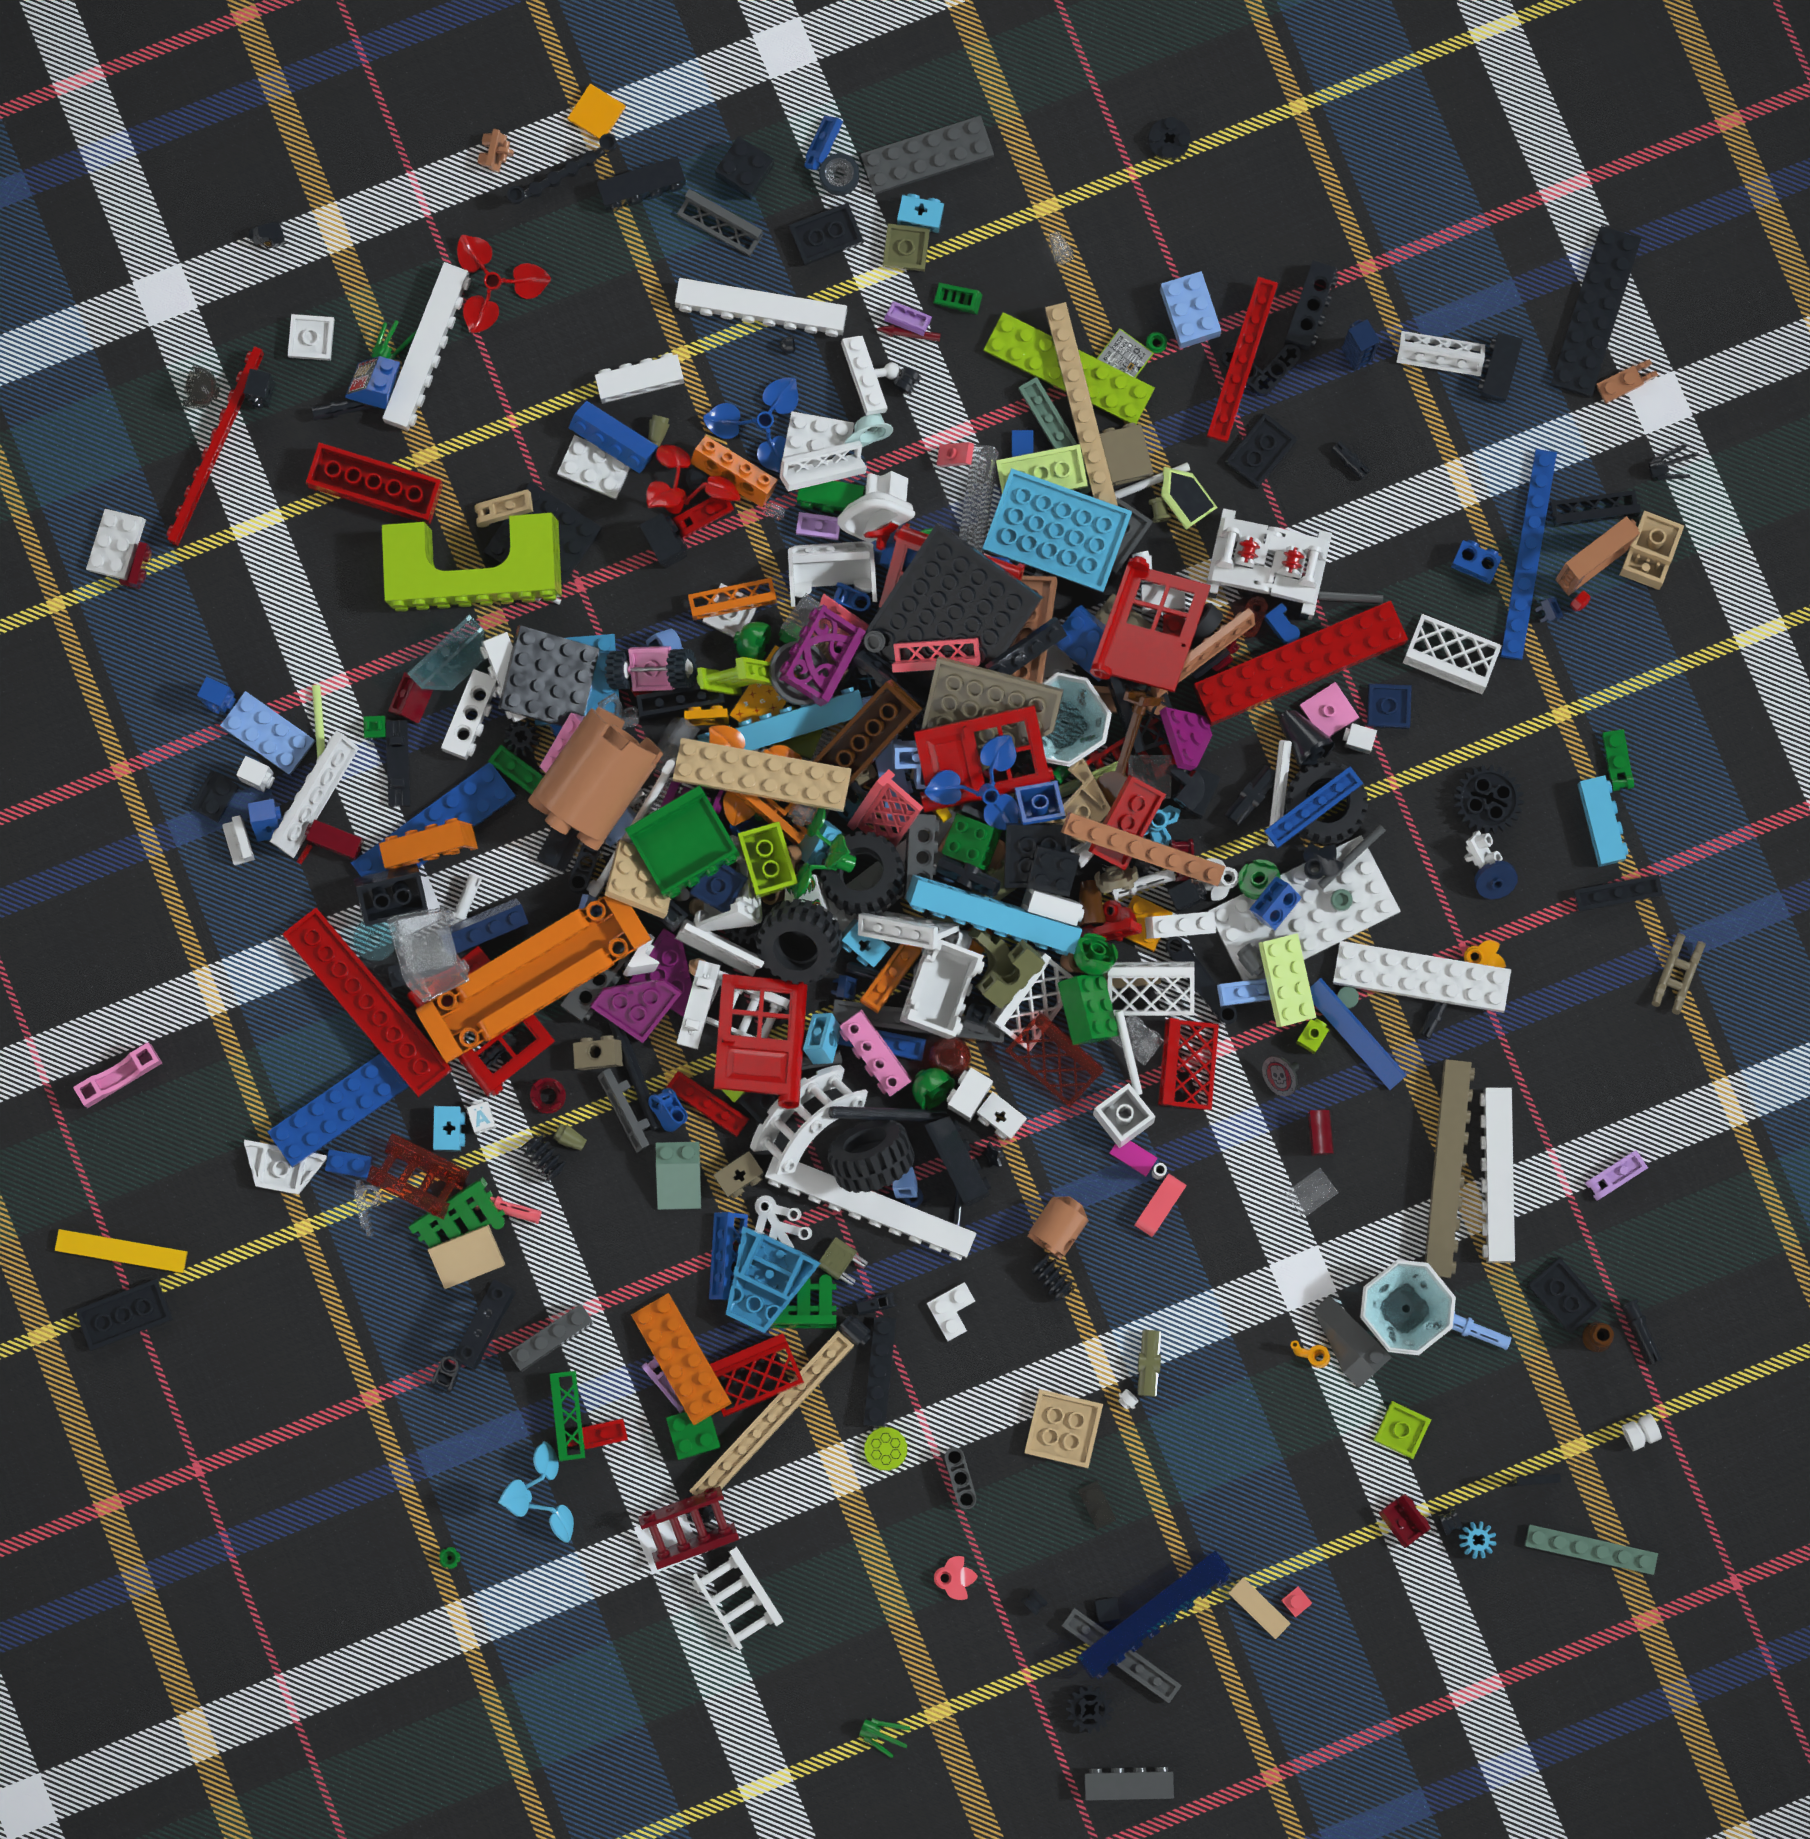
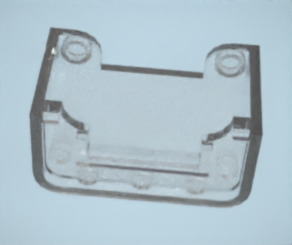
M445 907L396 915L388 919L404 981L424 1003L470 981L467 973L470 971L469 966L464 959L461 960L457 956L450 927L454 926L455 916L451 909Z

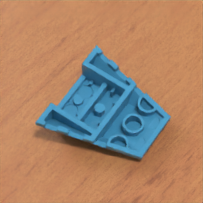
M743 1226L726 1315L766 1333L821 1263L770 1236Z

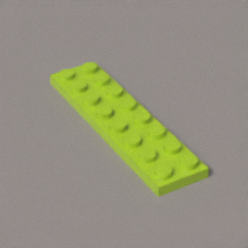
M1003 312L984 351L1066 392L1052 336ZM1078 350L1092 405L1127 423H1136L1137 425L1155 387Z

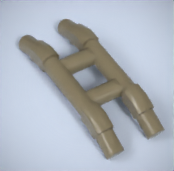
M1681 933L1677 934L1652 1000V1005L1658 1007L1661 1004L1667 986L1679 990L1672 1009L1674 1014H1680L1697 965L1706 946V943L1698 941L1689 962L1677 958L1686 937ZM1674 966L1686 970L1682 982L1670 978Z

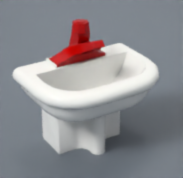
M893 471L882 476L873 473L867 474L865 495L850 503L838 516L837 524L841 530L866 542L871 543L876 540V548L878 550H885L890 534L915 516L912 504L906 502L908 478Z

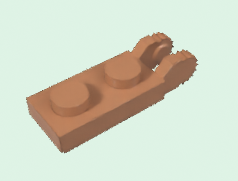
M1648 359L1637 366L1634 365L1597 383L1596 387L1605 404L1643 386L1644 383L1657 377L1656 371H1652L1642 378L1638 371L1648 368L1652 364L1651 360Z

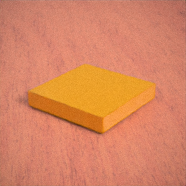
M589 84L567 119L600 140L602 135L610 133L625 110L626 105L594 85Z

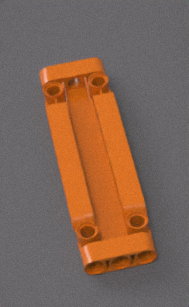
M603 896L596 901L590 902L585 908L575 910L462 978L452 988L441 992L436 998L415 1011L446 1063H449L470 1049L476 1048L483 1041L493 1039L614 965V962L625 958L629 953L652 939L632 906L608 896ZM595 906L602 907V914L599 917L591 915V910ZM617 943H622L625 946L621 954H616L613 951V947ZM446 996L453 997V1004L449 1007L443 1006V999ZM468 1033L475 1034V1041L471 1044L465 1042V1036Z

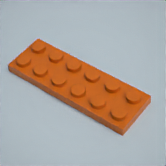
M669 1293L631 1314L693 1425L732 1404Z

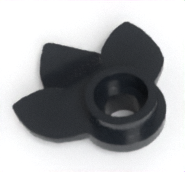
M1310 843L1304 850L1303 857L1306 862L1304 872L1309 879L1317 880L1323 876L1332 877L1340 873L1344 868V863L1336 860L1337 850L1334 844L1318 850L1314 844ZM1315 867L1319 869L1318 872H1312L1311 870Z

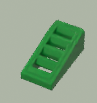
M939 283L934 304L978 314L982 294L978 290ZM945 290H949L946 301H944L943 297ZM954 292H957V293H956V297H955V301H954V302H951V301H952V297H953V293H954ZM962 294H964L963 304H960Z

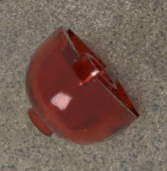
M958 1037L951 1039L940 1038L932 1045L929 1051L930 1068L942 1069L950 1074L953 1079H957L964 1070L967 1071L970 1067V1049Z

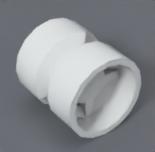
M1650 1413L1638 1418V1423L1631 1421L1622 1425L1624 1436L1633 1451L1644 1447L1645 1442L1651 1444L1662 1439L1658 1425Z

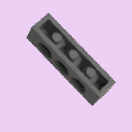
M919 814L907 831L903 900H906L905 897L913 874L923 873L927 879L933 880V875L937 873V863L934 862V854L938 852V841H935V832L939 831V819H936V815ZM921 830H925L928 833V838L925 842L918 840L917 835ZM921 851L927 855V860L922 864L918 863L916 859L917 854Z
M617 943L613 947V951L616 954H621L625 949L622 943ZM634 952L629 953L623 959H619L618 965L615 968H609L599 974L605 977L603 985H594V978L572 990L562 1002L561 1007L582 1023L585 1019L589 1020L595 1013L590 1004L603 988L610 987L611 984L613 986L616 985L621 978L619 973L624 967H627ZM586 992L590 993L592 1000L589 1003H582L580 1001L581 995Z

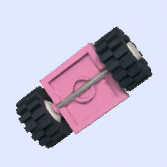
M671 646L631 647L628 650L610 651L605 661L607 667H605L607 671L605 678H608L606 682L612 689H630L632 687L633 691L690 688L696 681V657H694V652L691 649L671 650Z

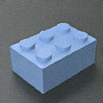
M1202 271L1161 284L1160 292L1179 349L1220 337L1221 328Z

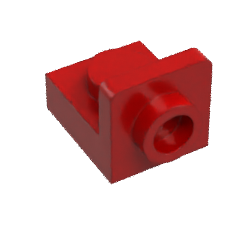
M1163 614L1162 633L1180 637L1185 618Z

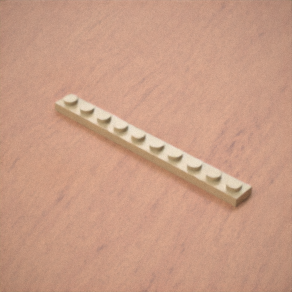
M1066 302L1045 307L1093 498L1118 506Z
M837 1331L800 1371L804 1383L780 1393L690 1489V1492L693 1495H697L710 1487L716 1488L718 1486L722 1490L850 1352L854 1344ZM797 1376L791 1382L798 1380Z

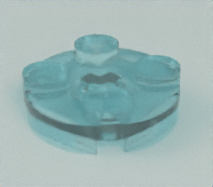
M388 921L366 927L364 922H361L354 932L353 937L356 950L367 960L383 961L396 948L397 934ZM379 934L381 942L372 945V940L369 939L370 936Z

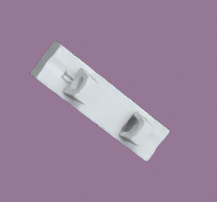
M699 960L677 1040L678 1045L698 1050L720 965Z

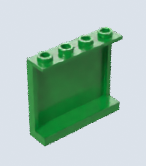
M700 785L625 828L665 899L678 896L681 893L680 890L687 886L690 888L700 882L699 879L706 875L708 877L714 875L719 871L718 868L725 864L726 866L733 864L737 861V857L740 856L739 851Z

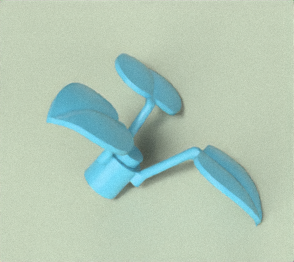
M543 1441L536 1448L533 1457L535 1469L541 1474L540 1477L526 1485L519 1479L513 1480L502 1493L498 1503L506 1507L517 1517L524 1516L528 1508L552 1512L549 1518L552 1531L560 1540L568 1543L571 1540L574 1526L571 1511L565 1505H559L555 1509L553 1507L529 1504L532 1500V1495L527 1489L544 1480L545 1477L548 1480H553L558 1473L557 1455L548 1442Z

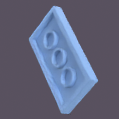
M246 691L220 725L290 776L316 742L309 735Z

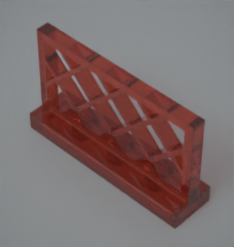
M1041 1011L1034 1016L1033 1020L1005 1049L1006 1052L1069 1108L1094 1080L1105 1071L1104 1067L1079 1045H1073L1072 1039ZM1036 1025L1041 1030L1042 1039L1029 1040L1028 1031ZM1044 1033H1045L1050 1039H1044ZM1054 1041L1057 1044L1058 1053L1045 1054L1044 1042ZM1042 1042V1054L1030 1055L1029 1043ZM1017 1043H1027V1055H1017L1012 1049ZM1060 1048L1063 1049L1066 1053H1060ZM1058 1056L1059 1068L1046 1069L1045 1057ZM1060 1056H1070L1073 1058L1074 1068H1061ZM1043 1057V1069L1034 1070L1030 1066V1058ZM1022 1058H1027L1028 1064ZM1076 1062L1082 1067L1076 1068ZM1086 1070L1092 1076L1087 1082L1077 1083V1071ZM1061 1071H1074L1075 1083H1062ZM1043 1072L1044 1078H1043L1041 1075H1039L1038 1073ZM1046 1072H1059V1084L1048 1083L1046 1081ZM1075 1086V1095L1068 1101L1062 1095V1087ZM1054 1087H1060V1092H1058Z

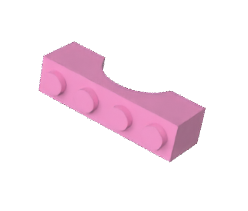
M147 1042L129 1053L126 1058L115 1066L89 1077L73 1088L83 1105L89 1108L159 1066L162 1062L152 1045Z

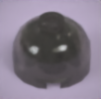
M193 365L194 371H189L184 388V394H188L187 400L183 399V406L194 409L206 408L213 399H217L220 388L216 386V378L213 373L205 368Z

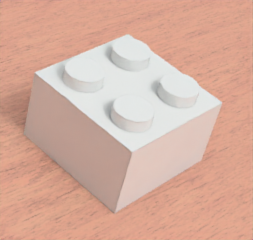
M970 1068L969 1071H963L958 1080L960 1086L957 1090L952 1089L946 1101L949 1103L948 1109L969 1122L993 1084L991 1079L973 1068Z
M1129 1083L1094 1108L1093 1113L1094 1117L1119 1148L1151 1126L1155 1120V1115Z

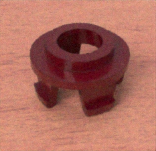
M541 1078L533 1084L530 1100L539 1112L551 1114L562 1108L566 1100V1092L559 1081L553 1078ZM550 1088L555 1091L556 1099L553 1103L545 1104L542 1102L540 1095L544 1089Z

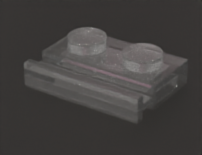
M1318 1168L1285 1192V1195L1304 1219L1339 1192L1323 1173L1322 1169Z

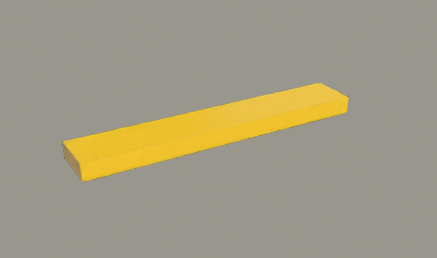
M61 1229L58 1231L55 1251L179 1273H184L188 1254L187 1251Z

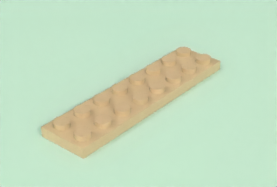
M681 738L673 781L844 812L852 769Z

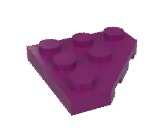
M1168 707L1161 709L1159 712L1177 768L1190 771L1195 769L1212 737L1209 720L1206 716Z
M663 928L653 944L655 946L649 955L659 962L657 969L654 972L633 975L629 984L658 979L667 980L681 990V995L670 1009L684 1017L692 988L683 942L675 939L676 935Z
M665 979L605 987L596 996L590 1007L643 1043L681 995V990Z

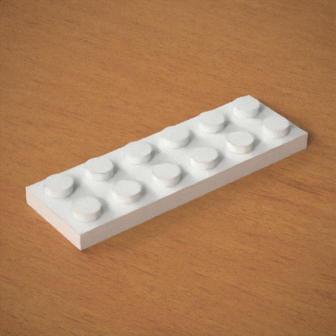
M336 731L329 738L327 747L318 757L312 772L307 775L302 789L295 795L293 804L285 812L279 827L273 832L270 842L293 858L306 838L305 831L308 824H313L314 819L317 820L359 749L344 734Z

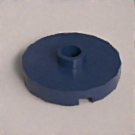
M1495 861L1491 865L1490 863L1485 864L1478 870L1475 876V886L1478 893L1488 899H1499L1508 895L1514 890L1518 881L1514 867L1505 861Z

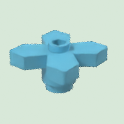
M1170 805L1162 810L1158 809L1145 835L1149 833L1152 841L1169 846L1171 836L1165 827L1177 822L1181 812L1180 809Z

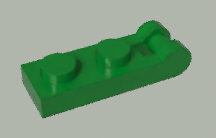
M1624 729L1603 732L1602 738L1612 791H1619L1620 788L1627 787V789L1634 788V779ZM1624 773L1625 779L1618 780L1617 774Z

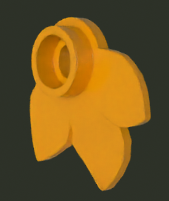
M1486 940L1479 946H1470L1464 953L1465 962L1500 968L1506 967L1503 958L1496 953L1500 946L1496 941ZM1472 953H1478L1479 958L1472 960L1470 957Z

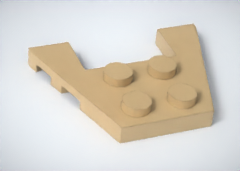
M1082 758L1068 769L1082 785L1063 804L1065 815L1067 817L1069 811L1103 823L1111 807L1086 761ZM1066 818L1040 823H1064ZM1071 836V839L1075 841H1078L1083 844H1085L1086 842L1084 840Z

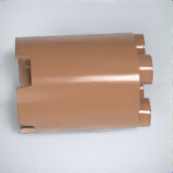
M600 707L596 710L590 709L528 799V802L533 807L548 815L545 821L552 828L565 835L571 827L580 831L577 838L588 847L597 851L663 755L661 749L647 737L639 744L633 736L622 729L625 723L623 719Z

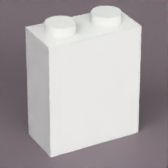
M1026 888L1021 907L1026 911L1077 926V923L1082 921L1084 915L1083 905L1077 901L1045 891Z

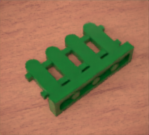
M482 1177L413 1221L409 1225V1229L413 1234L418 1231L420 1233V1236H418L420 1242L425 1240L429 1248L443 1243L436 1233L440 1229H443L450 1240L463 1235L454 1221L459 1217L469 1229V1231L464 1233L466 1234L489 1224L495 1229H501L505 1224L503 1218L505 1212L503 1209L499 1211L490 1198L493 1196L492 1192L484 1190L488 1183ZM473 1197L474 1201L468 1204L466 1200ZM479 1206L487 1219L480 1222L472 1210L474 1207ZM454 1208L456 1213L450 1215L449 1211ZM437 1220L438 1224L432 1227L430 1223Z
M827 1274L822 1275L819 1279V1284H810L809 1278L797 1293V1306H789L788 1304L770 1328L836 1329V1315H832V1312H836V1306H832V1291H837V1285L832 1284V1278ZM810 1291H819V1306H810ZM789 1312H797V1315H789ZM810 1312H819V1315H810Z

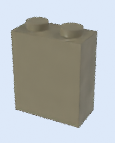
M1129 423L1124 425L1122 429L1108 428L1102 431L1103 433L1100 434L1113 487L1153 476V469L1141 424Z

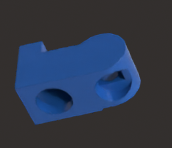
M1281 603L1266 614L1264 620L1281 642L1286 645L1298 640L1300 631L1298 627L1292 625L1284 614L1287 609Z

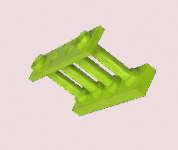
M740 657L736 658L735 668L718 671L700 667L697 668V683L701 690L741 696V687L756 683L772 686L769 675L770 662Z

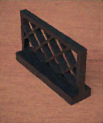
M865 647L853 660L854 663L838 688L841 690L850 688L847 682L855 680L857 689L860 692L861 698H863L865 694L872 693L874 695L880 689L876 688L874 679L883 685L886 681L892 679L922 708L921 712L908 724V729H904L900 733L904 738H907L926 710L929 694L902 673H893L890 664ZM857 666L865 670L866 675H859ZM861 680H868L871 689H863Z
M1111 676L1110 679H1106L1126 737L1133 715L1132 707L1134 704L1123 700L1126 691L1125 686L1129 688L1128 691L1141 690L1133 687L1135 684L1133 681L1129 685L1122 678ZM1147 685L1144 692H1147L1150 686ZM1166 692L1161 696L1164 702L1161 701L1160 704L1172 708ZM1154 706L1151 712L1145 711L1149 717L1145 725H1139L1143 730L1140 732L1138 728L1131 751L1132 755L1169 743L1168 737L1161 734L1164 728L1163 723L1158 732L1147 727L1152 717L1163 722L1161 717L1154 714L1157 706ZM1145 731L1156 735L1152 744L1145 746L1142 737Z

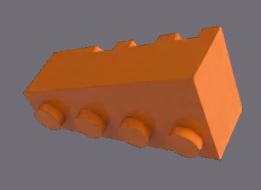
M457 818L446 820L444 825L431 824L425 826V830L420 832L418 830L407 831L405 836L399 838L397 835L385 838V842L379 843L384 868L390 870L418 864L421 858H423V861L439 859V854L441 853L443 855L459 854L462 848H469L470 851L478 849L473 825L460 821Z

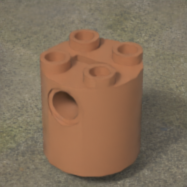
M1053 1196L1030 1229L1028 1237L1061 1260L1063 1256L1065 1257L1089 1220L1083 1206L1069 1196Z

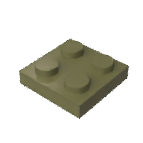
M888 224L883 267L925 272L930 228Z

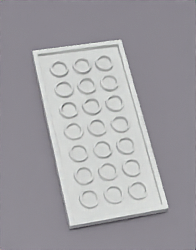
M1362 835L1336 847V860L1342 861L1364 840ZM1368 848L1324 889L1318 885L1322 878L1312 880L1305 875L1304 866L1306 863L1280 875L1281 879L1289 883L1302 898L1275 931L1262 924L1249 910L1256 900L1250 899L1244 894L1208 911H1214L1216 930L1242 981L1266 978L1265 972L1259 976L1256 974L1251 976L1238 960L1237 953L1249 943L1260 951L1259 942L1298 933L1303 959L1305 960L1401 912ZM1315 867L1311 871L1318 872L1319 869ZM1345 889L1352 895V905L1346 911H1337L1331 905L1330 899L1336 890Z

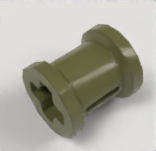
M1162 497L1149 500V505H1152L1154 515L1152 518L1153 523L1171 519V515L1168 514L1167 504Z

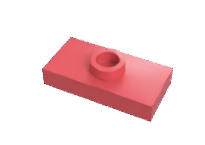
M964 442L939 445L937 466L971 465L974 444Z

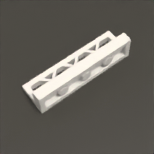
M1401 331L1397 363L1481 376L1485 358V344ZM1405 339L1414 341V343L1406 342ZM1470 350L1480 351V353H1474Z
M855 441L782 458L780 479L786 489L792 491L865 474L867 467L861 459L862 443ZM850 450H855L854 454L845 456ZM836 454L831 460H826L830 455ZM817 459L812 464L806 465L810 460ZM797 463L795 467L788 469V465Z

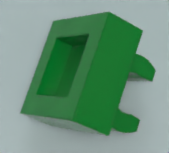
M385 716L363 717L364 739L386 738Z

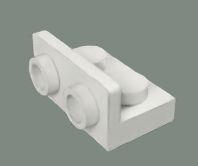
M240 815L232 817V822L225 823L222 826L233 864L239 865L255 860L243 818Z

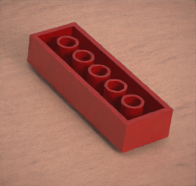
M323 443L318 444L306 480L308 488L415 521L425 522L428 525L431 524L443 487L441 479Z

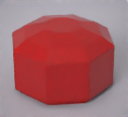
M1582 591L1570 603V607L1576 612L1584 609L1589 603L1591 596Z

